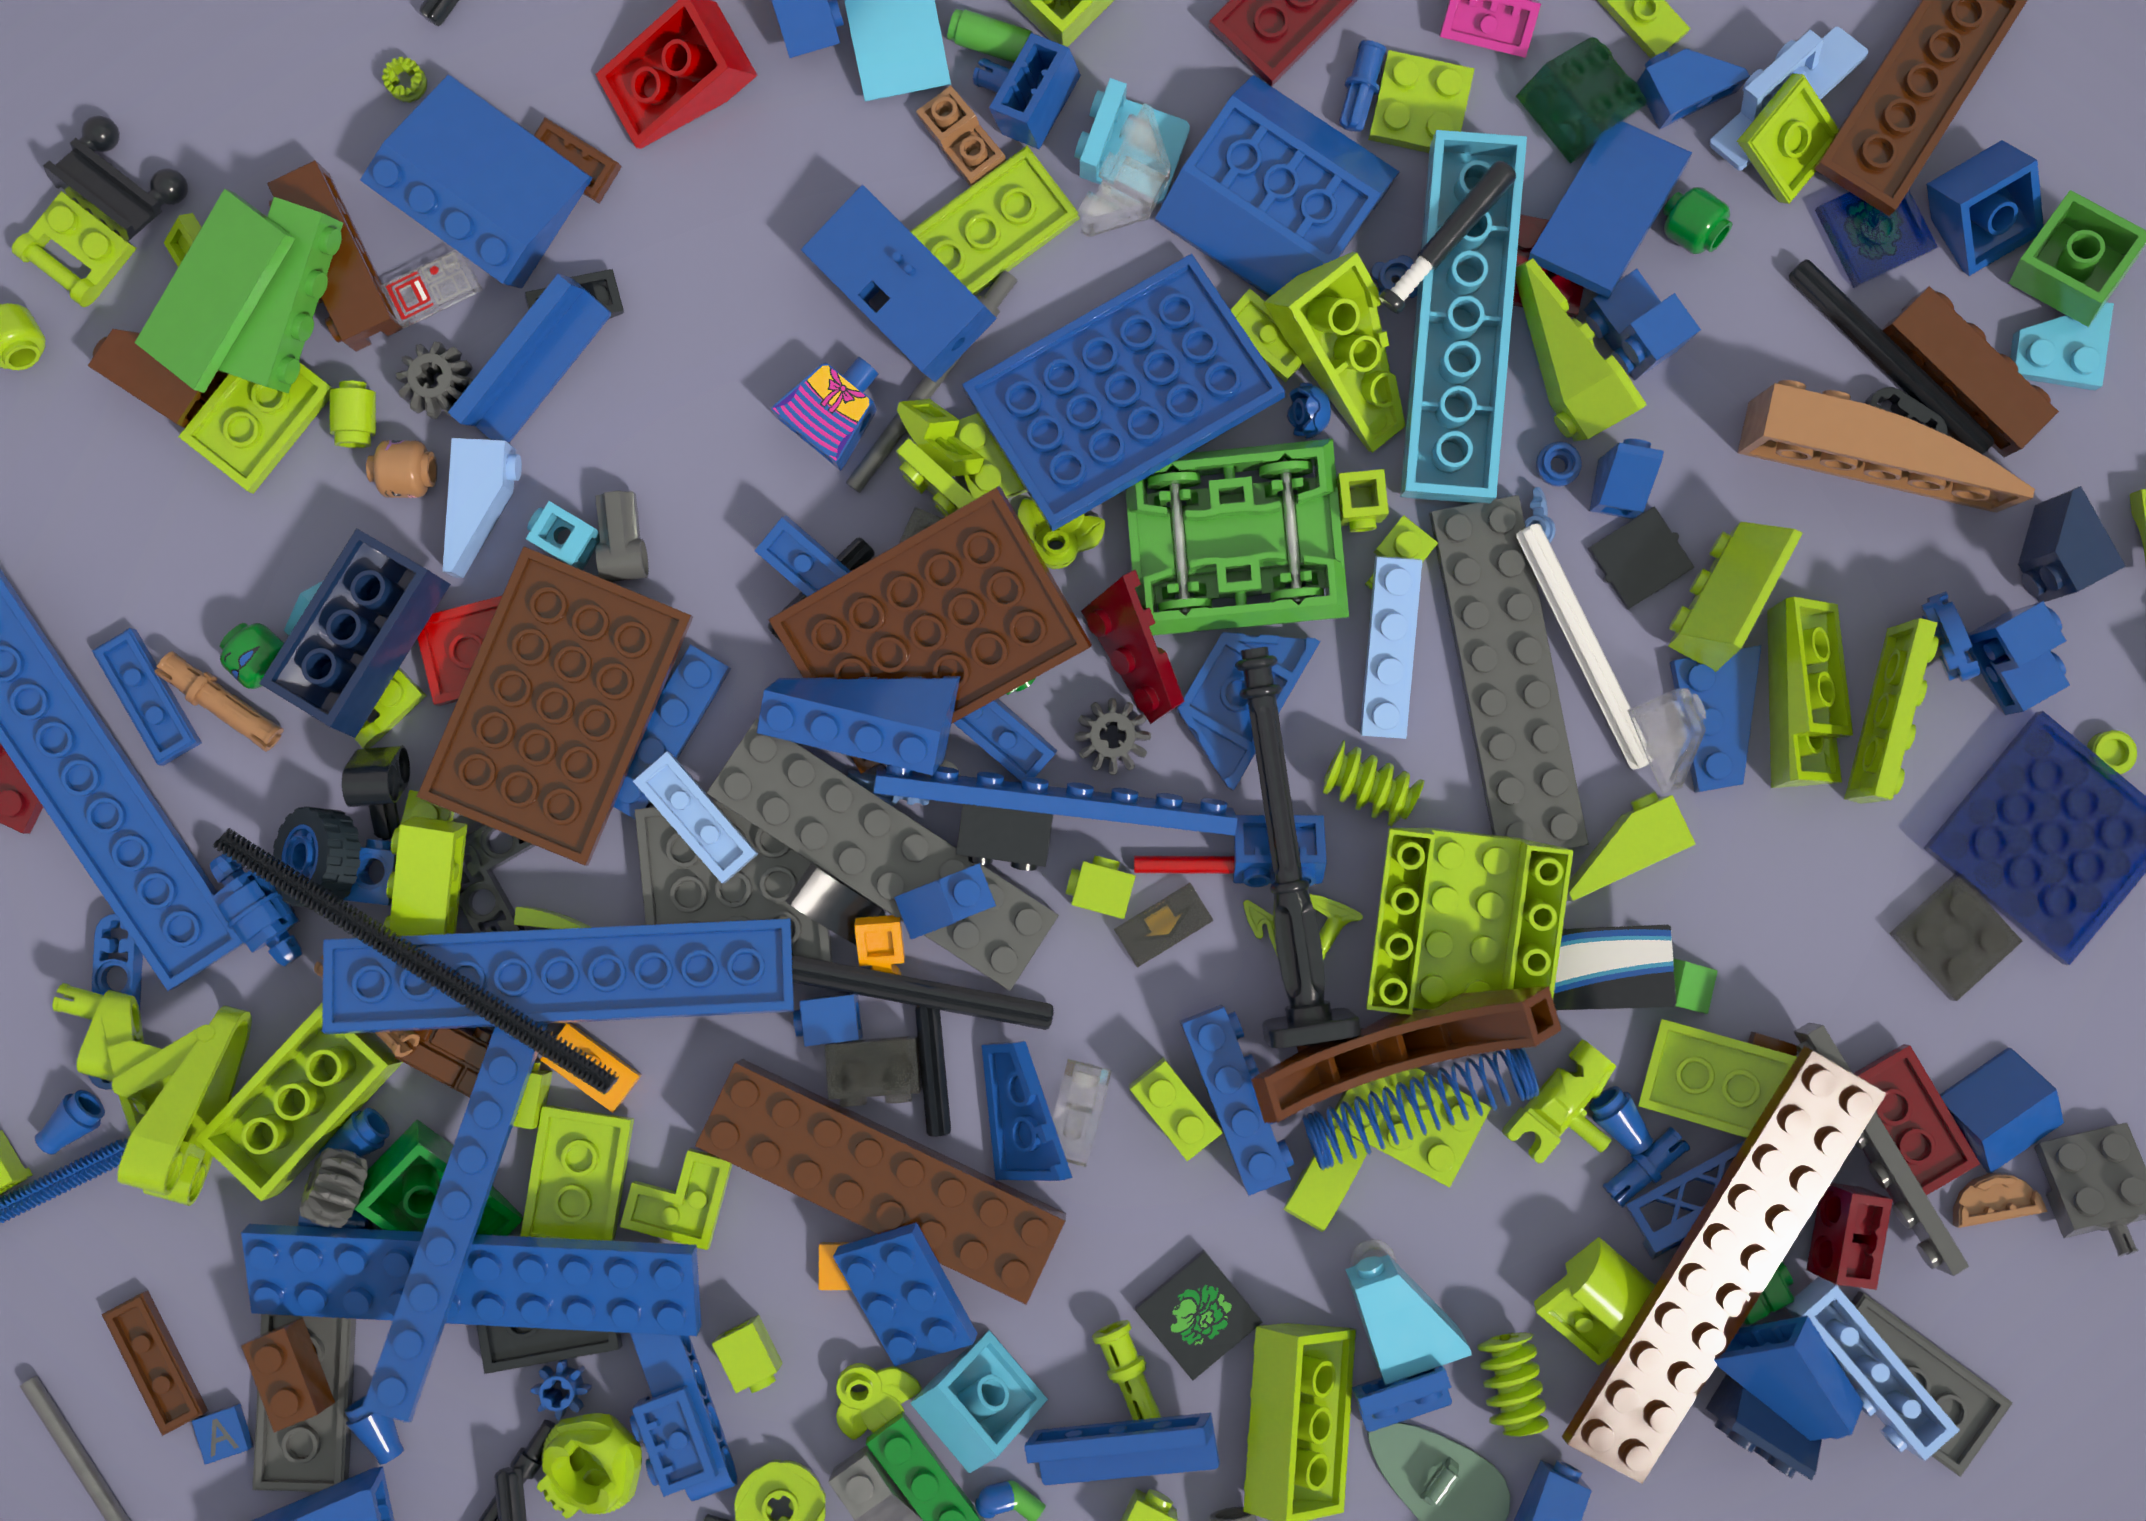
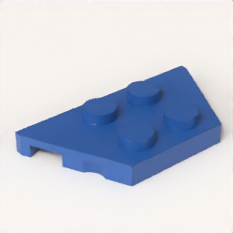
M1221 633L1184 697L1185 702L1179 705L1177 712L1227 788L1234 791L1255 755L1248 700L1242 699L1239 695L1240 691L1246 688L1243 671H1239L1235 667L1236 662L1242 660L1241 650L1268 646L1269 655H1273L1278 659L1277 664L1272 666L1274 684H1279L1282 687L1281 693L1276 695L1279 714L1321 641L1316 638L1302 639L1279 637L1276 635L1256 636L1245 635L1244 633Z

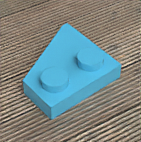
M2105 303L2089 327L2065 315L2015 332L2012 339L2010 358L2017 364L2018 372L2026 380L2088 390L2101 388L2103 386L2114 303Z

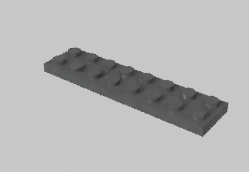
M1519 495L1495 499L1490 504L1473 503L1431 511L1429 517L1434 540L1438 542L1435 547L1492 835L1521 838L1568 849L1589 845L1536 578L1516 538V534L1525 528Z
M756 718L706 793L895 917H900L902 922L903 919L894 897L976 865L975 863L968 862V856L956 855L957 848L795 742L758 734V718ZM980 864L996 906L927 933L924 936L1008 991H1011L1059 915Z

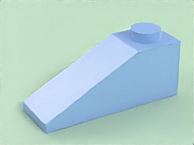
M452 438L442 571L455 578H464L514 491V481H519L522 469L521 457L519 454H516V449L506 441Z

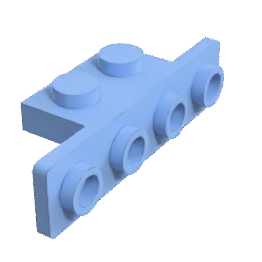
M1834 27L1823 38L1809 30L1798 41L1790 40L1781 48L1775 61L1764 71L1758 69L1745 82L1741 112L1711 138L1710 147L1737 170H1743L1751 161L1737 140L1792 73L1804 74L1821 100L1867 58L1868 49L1840 27Z

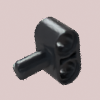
M401 745L357 749L342 772V793L346 805L349 807L369 806L374 835L382 840L391 839L395 829L400 826L396 802H398L410 780V761L406 748Z

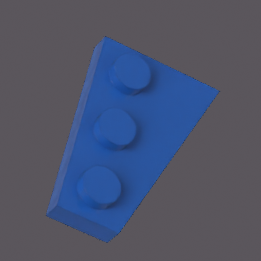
M1762 645L1741 648L1717 672H1714L1707 665L1700 664L1690 658L1669 662L1695 793L1744 784Z
M1026 1041L981 1045L995 1180L1062 1181L1073 1178Z

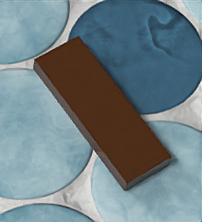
M148 1290L101 1314L162 1436L208 1412Z

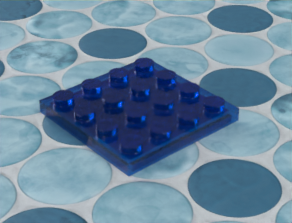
M2040 711L2031 717L1923 849L2061 964L2071 965L2146 873V796L2048 714Z

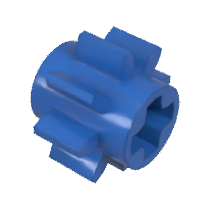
M567 1359L558 1362L555 1372L547 1365L540 1369L538 1372L544 1382L538 1383L531 1388V1393L539 1394L541 1401L537 1410L542 1412L547 1408L548 1410L555 1411L556 1420H560L565 1415L568 1406L572 1411L578 1413L584 1407L582 1400L578 1396L587 1394L592 1389V1385L583 1384L581 1374L584 1372L585 1367L581 1366L575 1370L568 1367ZM559 1380L561 1381L562 1388L569 1389L570 1391L565 1397H562L560 1389L553 1387Z

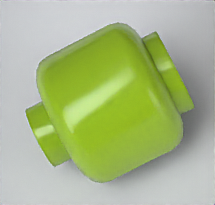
M12 303L0 304V368L11 370L27 369L38 362L46 347L45 336L34 316L26 307Z

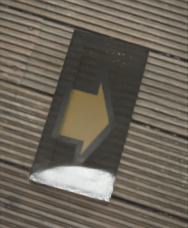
M1189 882L1119 925L1114 931L1138 968L1214 920Z

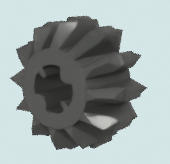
M434 341L430 351H428L422 344H416L415 351L417 357L414 360L410 356H402V362L409 367L408 371L395 373L396 379L405 384L398 391L399 395L404 400H411L410 409L418 414L426 410L427 416L437 419L443 409L446 414L451 416L447 412L462 395L463 390H466L473 381L471 378L466 377L472 371V365L467 360H461V352L455 347L445 350V346L441 342ZM439 373L440 375L437 377L439 385L433 388L431 386L435 383L433 375Z
M1109 698V713L1106 714L1103 713L1098 703H1093L1091 710L1097 720L1093 721L1084 715H1081L1078 719V722L1082 726L1091 729V732L1075 733V741L1091 742V745L1079 752V756L1084 759L1096 752L1098 756L1092 764V769L1095 771L1101 768L1104 759L1110 760V775L1117 774L1118 759H1122L1124 766L1129 771L1134 769V762L1128 753L1131 751L1141 758H1144L1147 754L1143 747L1134 744V742L1151 739V733L1148 731L1135 732L1136 727L1146 722L1147 718L1145 715H1138L1130 721L1128 716L1131 714L1134 704L1127 702L1122 714L1116 713L1117 702L1115 698ZM1116 725L1118 733H1125V742L1123 743L1119 740L1118 748H1109L1107 740H1100V732L1107 733L1108 728L1106 726Z
M327 1147L322 1151L319 1158L316 1159L314 1167L309 1173L307 1183L304 1186L305 1189L300 1199L301 1205L299 1208L301 1216L311 1220L312 1223L324 1227L341 1228L352 1216L354 1208L358 1204L360 1194L364 1189L363 1185L367 1177L366 1171L368 1168L366 1159L344 1149L337 1150Z

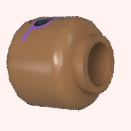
M385 440L379 443L375 454L369 455L367 458V478L369 482H375L377 490L383 497H423L428 488L434 487L436 484V457L433 452H428L426 446L421 441Z

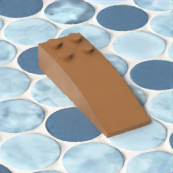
M1780 380L1748 402L1738 454L1995 513L2033 498L2035 489L1993 460L1954 438L1901 415L1865 403L1850 400L1851 396L1845 392L1826 390L1821 394L1805 390L1806 385L1801 382Z

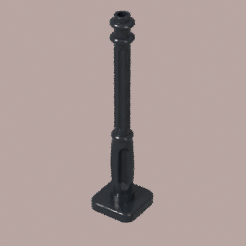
M1268 646L1241 650L1242 660L1237 661L1235 667L1237 670L1243 671L1246 688L1242 689L1239 695L1242 699L1248 700L1275 880L1270 886V891L1274 894L1273 919L1276 951L1282 981L1290 1004L1285 1007L1286 1016L1271 1018L1263 1022L1264 1040L1271 1048H1286L1355 1037L1361 1034L1359 1017L1347 1008L1331 1009L1330 1001L1324 1000L1325 974L1322 944L1315 911L1308 892L1310 883L1302 876L1276 695L1281 693L1282 687L1279 684H1274L1272 666L1277 664L1278 659L1273 655H1269Z

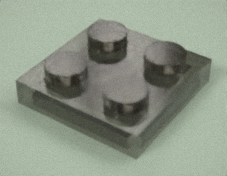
M1954 874L1890 932V935L1949 1000L1958 1001L2023 942L1962 874Z

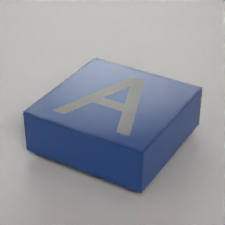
M240 1403L191 1421L205 1465L254 1447Z

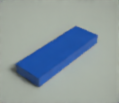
M129 628L92 650L157 765L164 766L202 743L168 683L155 675V670L158 669L156 667L157 664L136 629Z

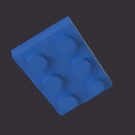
M917 1222L838 1246L833 1258L894 1366L974 1344L978 1333Z

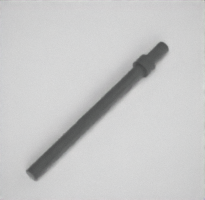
M1003 270L985 296H978L977 299L997 317L1000 313L999 305L1017 283V279L1009 272ZM959 359L936 382L925 375L907 401L930 399ZM898 413L846 481L858 493L863 490L907 429Z

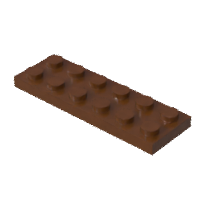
M1921 0L1816 164L1814 170L1887 216H1890L1898 208L2028 0Z

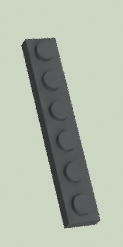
M1807 1023L1794 1031L1800 1042L1796 1046L1798 1053L1801 1052L1805 1045L1851 1072L1824 1025ZM1875 1111L1855 1146L1859 1149L1864 1148L1872 1161L1868 1165L1871 1175L1883 1189H1889L1896 1201L1892 1205L1896 1216L1907 1229L1912 1227L1920 1243L1916 1245V1248L1925 1263L1931 1269L1936 1268L1954 1276L1968 1268L1969 1265Z

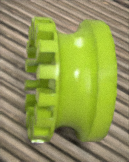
M408 57L391 59L392 62H388L386 69L384 68L382 71L384 73L382 75L384 86L401 102L411 103L420 99L427 89L425 73L414 60L412 61ZM405 71L409 76H413L410 79L412 83L411 88L406 87L405 89L402 85H398L400 83V78L398 77L400 73Z

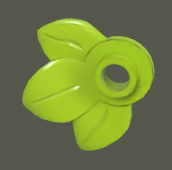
M1023 499L1019 505L1018 518L1048 568L1061 569L1070 565L1075 560L1077 553L1095 548L1102 540L1105 520L1100 517L1085 516L1084 513L1052 532L1033 500ZM1051 541H1060L1064 544V547L1059 550H1053L1048 544Z
M855 1363L848 1366L840 1373L836 1382L837 1396L841 1401L836 1412L839 1428L852 1440L862 1436L867 1429L874 1433L902 1411L904 1412L901 1404L921 1392L920 1383L910 1373L895 1366L882 1368L877 1371L864 1363ZM857 1384H862L867 1387V1389L862 1392H854L851 1390V1388Z

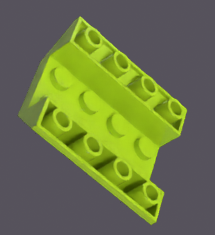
M1389 828L1366 1009L1412 1015L1413 1008L1435 1009L1461 993L1549 986L1553 999L1573 850L1515 837L1437 828Z

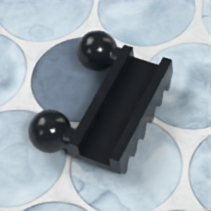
M93 116L83 124L82 137L79 140L75 138L70 142L72 151L56 165L49 160L43 167L47 177H49L57 189L62 187L70 199L76 198L83 209L87 210L89 208L97 220L103 219L110 230L114 231L116 229L123 240L127 242L162 212L160 207L163 204H177L186 197L188 191L187 181L181 173L174 169H161L151 178V190L148 193L95 153V151L107 152L115 148L119 142L120 133L117 125L111 119L104 116Z

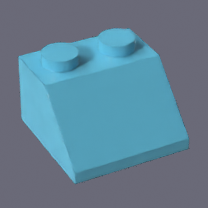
M989 1330L940 1371L910 1404L967 1472L971 1473L997 1458L1048 1399Z

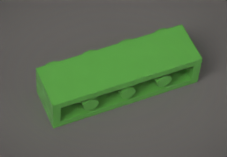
M274 197L268 218L296 239L218 370L271 389L289 393L291 384L295 382L300 372L299 359L305 341L309 339L313 332V316L319 298L323 296L327 288V273L332 257L337 253L341 245L343 222L321 212Z

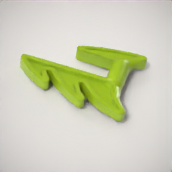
M1309 894L1313 908L1328 918L1319 931L1324 961L1327 952L1343 927L1350 922L1362 920L1363 915L1337 901ZM1245 900L1243 907L1257 939L1263 937L1262 925L1266 924L1270 941L1277 956L1273 915L1253 902Z

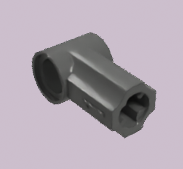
M611 491L596 495L600 543L596 545V563L599 577L609 582L648 578V555L643 538H640L636 494L633 491Z

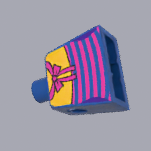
M860 357L853 362L843 375L825 362L776 402L771 410L779 421L841 471L876 413L877 408L874 401L864 394V391L879 374Z

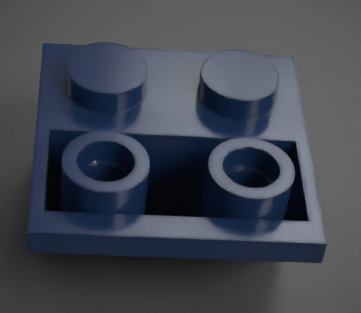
M1726 1374L1705 1408L1718 1418L1714 1426L1751 1453L1753 1451L1766 1459L1767 1463L1788 1477L1792 1478L1797 1471L1812 1480L1817 1471L1822 1439L1813 1441L1807 1439Z

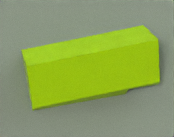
M1800 597L1785 598L1767 610L1771 788L1841 783L1837 738L1853 736L1838 604Z

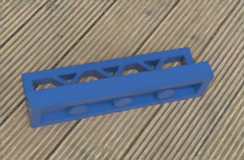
M1745 1141L1626 1204L1625 1207L1645 1238L1643 1245L1652 1260L1679 1246L1704 1206L1700 1207L1682 1201L1685 1185L1693 1180L1714 1185V1192L1722 1179L1725 1163L1735 1158ZM1718 1168L1716 1178L1705 1175ZM1679 1189L1676 1199L1665 1197L1667 1194ZM1654 1201L1673 1206L1674 1210L1670 1224L1653 1232L1640 1210ZM1679 1209L1691 1211V1213L1677 1220Z

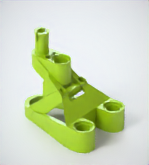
M62 983L56 992L74 1001L54 996L53 1010L92 1020L78 1055L77 1071L112 1082V1090L119 1096L131 1133L119 1164L118 1182L143 1189L144 1194L191 1206L202 1190L213 1160V1156L195 1138L231 1100L252 1027L250 1012L231 1006H222L209 1025H201L161 1049L144 1044L140 1010L134 996L114 990H108L102 995Z

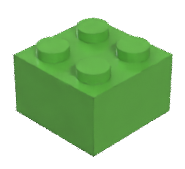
M2070 190L2020 258L2009 284L2089 327L2138 259L2146 245V230Z

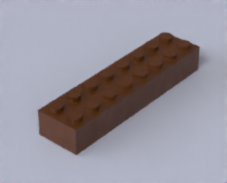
M744 1059L734 1063L695 1145L716 1157L877 1234L917 1222L940 1264L1025 1305L1029 1301L1066 1222V1213Z

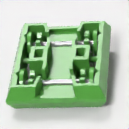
M1333 439L1188 453L1126 489L1132 571L1136 569L1141 585L1135 587L1142 609H1151L1155 624L1150 626L1153 636L1349 617ZM1313 466H1314L1315 477H1313V478H1303V477H1302V478H1294V479H1292L1293 477L1304 476V475H1307V474L1312 473V472H1313ZM1259 470L1260 478L1281 480L1252 484V476L1236 478L1235 472ZM1224 474V479L1209 480V488L1182 489L1199 485L1201 483V476ZM1146 482L1149 489L1169 491H1160L1159 493L1147 494ZM1293 489L1297 490V495H1294ZM1279 491H1282V496H1278ZM1181 500L1186 501L1187 506H1182ZM1167 502H1170L1171 507H1167ZM1290 583L1291 588H1286V584ZM1190 593H1194L1195 597H1190ZM1270 594L1271 602L1247 604L1246 597ZM1235 598L1236 606L1212 608V599Z

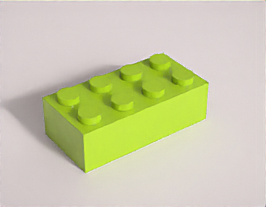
M323 1003L315 1009L195 1138L260 1201L280 1195L316 1157L320 1149L326 1145L352 1113L358 1111L403 1063L394 1058L395 1055L392 1053V1050L374 1032L322 1033Z

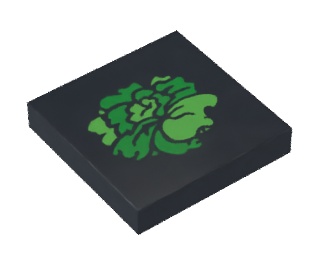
M1204 1249L1135 1306V1311L1192 1381L1251 1333L1256 1326L1263 1323L1261 1318Z

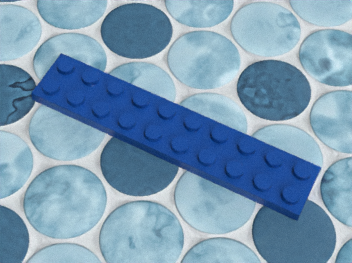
M0 569V743L166 990H173L242 946L243 943L234 930L229 929L227 926L228 922L218 910V905L212 898L217 893V890Z
M791 919L401 936L400 940L402 942L405 938L407 940L405 942L406 945L410 941L412 943L410 945L411 948L415 944L417 946L415 950L418 948L422 949L419 952L420 954L424 950L426 952L425 957L429 953L431 955L430 960L434 956L436 958L435 963L438 960L441 961L439 966L445 963L444 969L449 966V972L452 969L455 970L454 975L459 972L458 978L464 975L463 981H466L468 978L470 980L469 985L473 981L475 983L474 988L478 984L480 986L478 988L479 991L483 987L485 989L483 991L484 994L486 991L490 992L488 997L494 994L493 1000L499 997L498 1003L503 1000V1006L506 1003L509 1004L507 1009H510L511 1006L514 1007L512 1012L518 1009L517 1015H520L522 1012L524 1014L522 1016L523 1019L526 1015L529 1017L527 1019L528 1022L531 1018L533 1019L532 1024H535L536 1021L538 1024L794 1012ZM358 938L323 940L322 1033L346 1034L494 1026V1024L480 1017V1014H475V1011H470V1008H466L465 1005H461L460 1002L458 1003L455 999L453 1000L450 996L440 992L441 989H436V986L433 987L431 983H426V980H421V977L419 978L416 974H412L411 971H407V968H402V965L393 962L392 958L388 959L387 955L383 956L382 952L379 953L377 949H372L373 946H368V943H363V940L360 941Z
M248 1224L241 1232L251 1314L393 1321L423 1232ZM476 1234L446 1323L697 1336L701 1328L697 1245Z

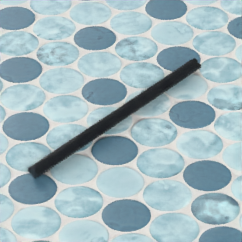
M228 828L215 841L213 848H217V851H222V854H227L229 858L232 857L233 861L237 860L236 863L238 864L242 863V867L246 866L247 870L251 869V872H256L257 876L261 875V879L266 878V882H270L271 885L280 888V891H285V894H290V897H295V900H300L299 903H304V906H309L311 910L314 909L315 913L319 912L320 916L324 915L325 919L329 918L328 921H334V925H338L339 928H343L344 931L353 934V937H358V940H363V943H368V946H373L372 949H377L379 953L382 952L383 956L387 955L388 959L392 958V961L402 965V968H407V971H411L412 974H416L419 978L421 977V980H426V983H431V986H436L438 990L441 989L440 992L450 996L453 1000L455 999L456 1002H460L461 1005H465L466 1008H470V1011H475V1014H480V1017L489 1021V1023L499 1027L500 1030H504L505 1033H509L510 1036H514L515 1039H519V1042H524V1045L543 1055V1057L548 1058V1060L553 1061L554 1064L573 1074V1076L578 1077V1079L600 1091L603 1095L609 1092L619 1079V1076L615 1077L616 1071L610 1074L612 1069L610 1068L606 1071V1065L601 1068L602 1062L596 1065L597 1059L591 1062L592 1056L587 1059L586 1052L582 1056L581 1049L577 1053L576 1046L572 1050L571 1043L569 1046H566L567 1040L561 1043L562 1037L557 1040V1034L552 1037V1031L547 1034L548 1028L542 1031L543 1025H540L538 1028L537 1021L533 1025L532 1018L529 1022L527 1021L529 1018L527 1015L523 1019L522 1016L524 1014L522 1012L520 1015H517L518 1009L515 1012H512L513 1006L507 1009L509 1004L506 1003L503 1006V1000L498 1003L499 997H496L495 1000H493L494 994L488 997L490 992L486 991L484 994L483 991L485 989L483 987L479 991L478 988L480 986L478 984L475 988L473 987L475 984L473 981L469 985L470 980L468 978L466 981H463L464 975L458 978L459 972L454 975V969L449 972V966L444 969L445 963L439 966L440 960L435 963L436 958L434 956L430 960L431 955L429 953L425 957L426 952L424 950L420 954L419 952L422 949L418 948L415 950L417 947L415 944L411 948L410 945L412 943L410 941L406 945L405 942L407 940L405 938L401 942L402 937L400 935L395 938L396 932L390 935L391 929L386 932V926L381 929V923L376 926V920L371 923L372 917H369L368 920L366 919L368 917L367 914H364L362 917L363 912L361 910L357 914L358 909L356 907L352 911L354 906L351 904L347 908L349 903L345 901L342 904L344 901L342 898L337 901L339 898L337 895L332 898L334 896L332 892L327 895L329 893L327 889L322 892L324 890L323 886L319 889L320 885L318 883L313 886L315 883L313 880L309 882L310 879L308 877L304 879L305 875H300L299 871L295 872L293 867L290 869L288 864L286 865L283 861L281 862L278 858L276 859L274 855L271 856L269 852L259 846L256 848L257 845L255 843L252 844L250 840L247 841L245 837L242 838L240 834L235 833L236 831H233L231 828Z

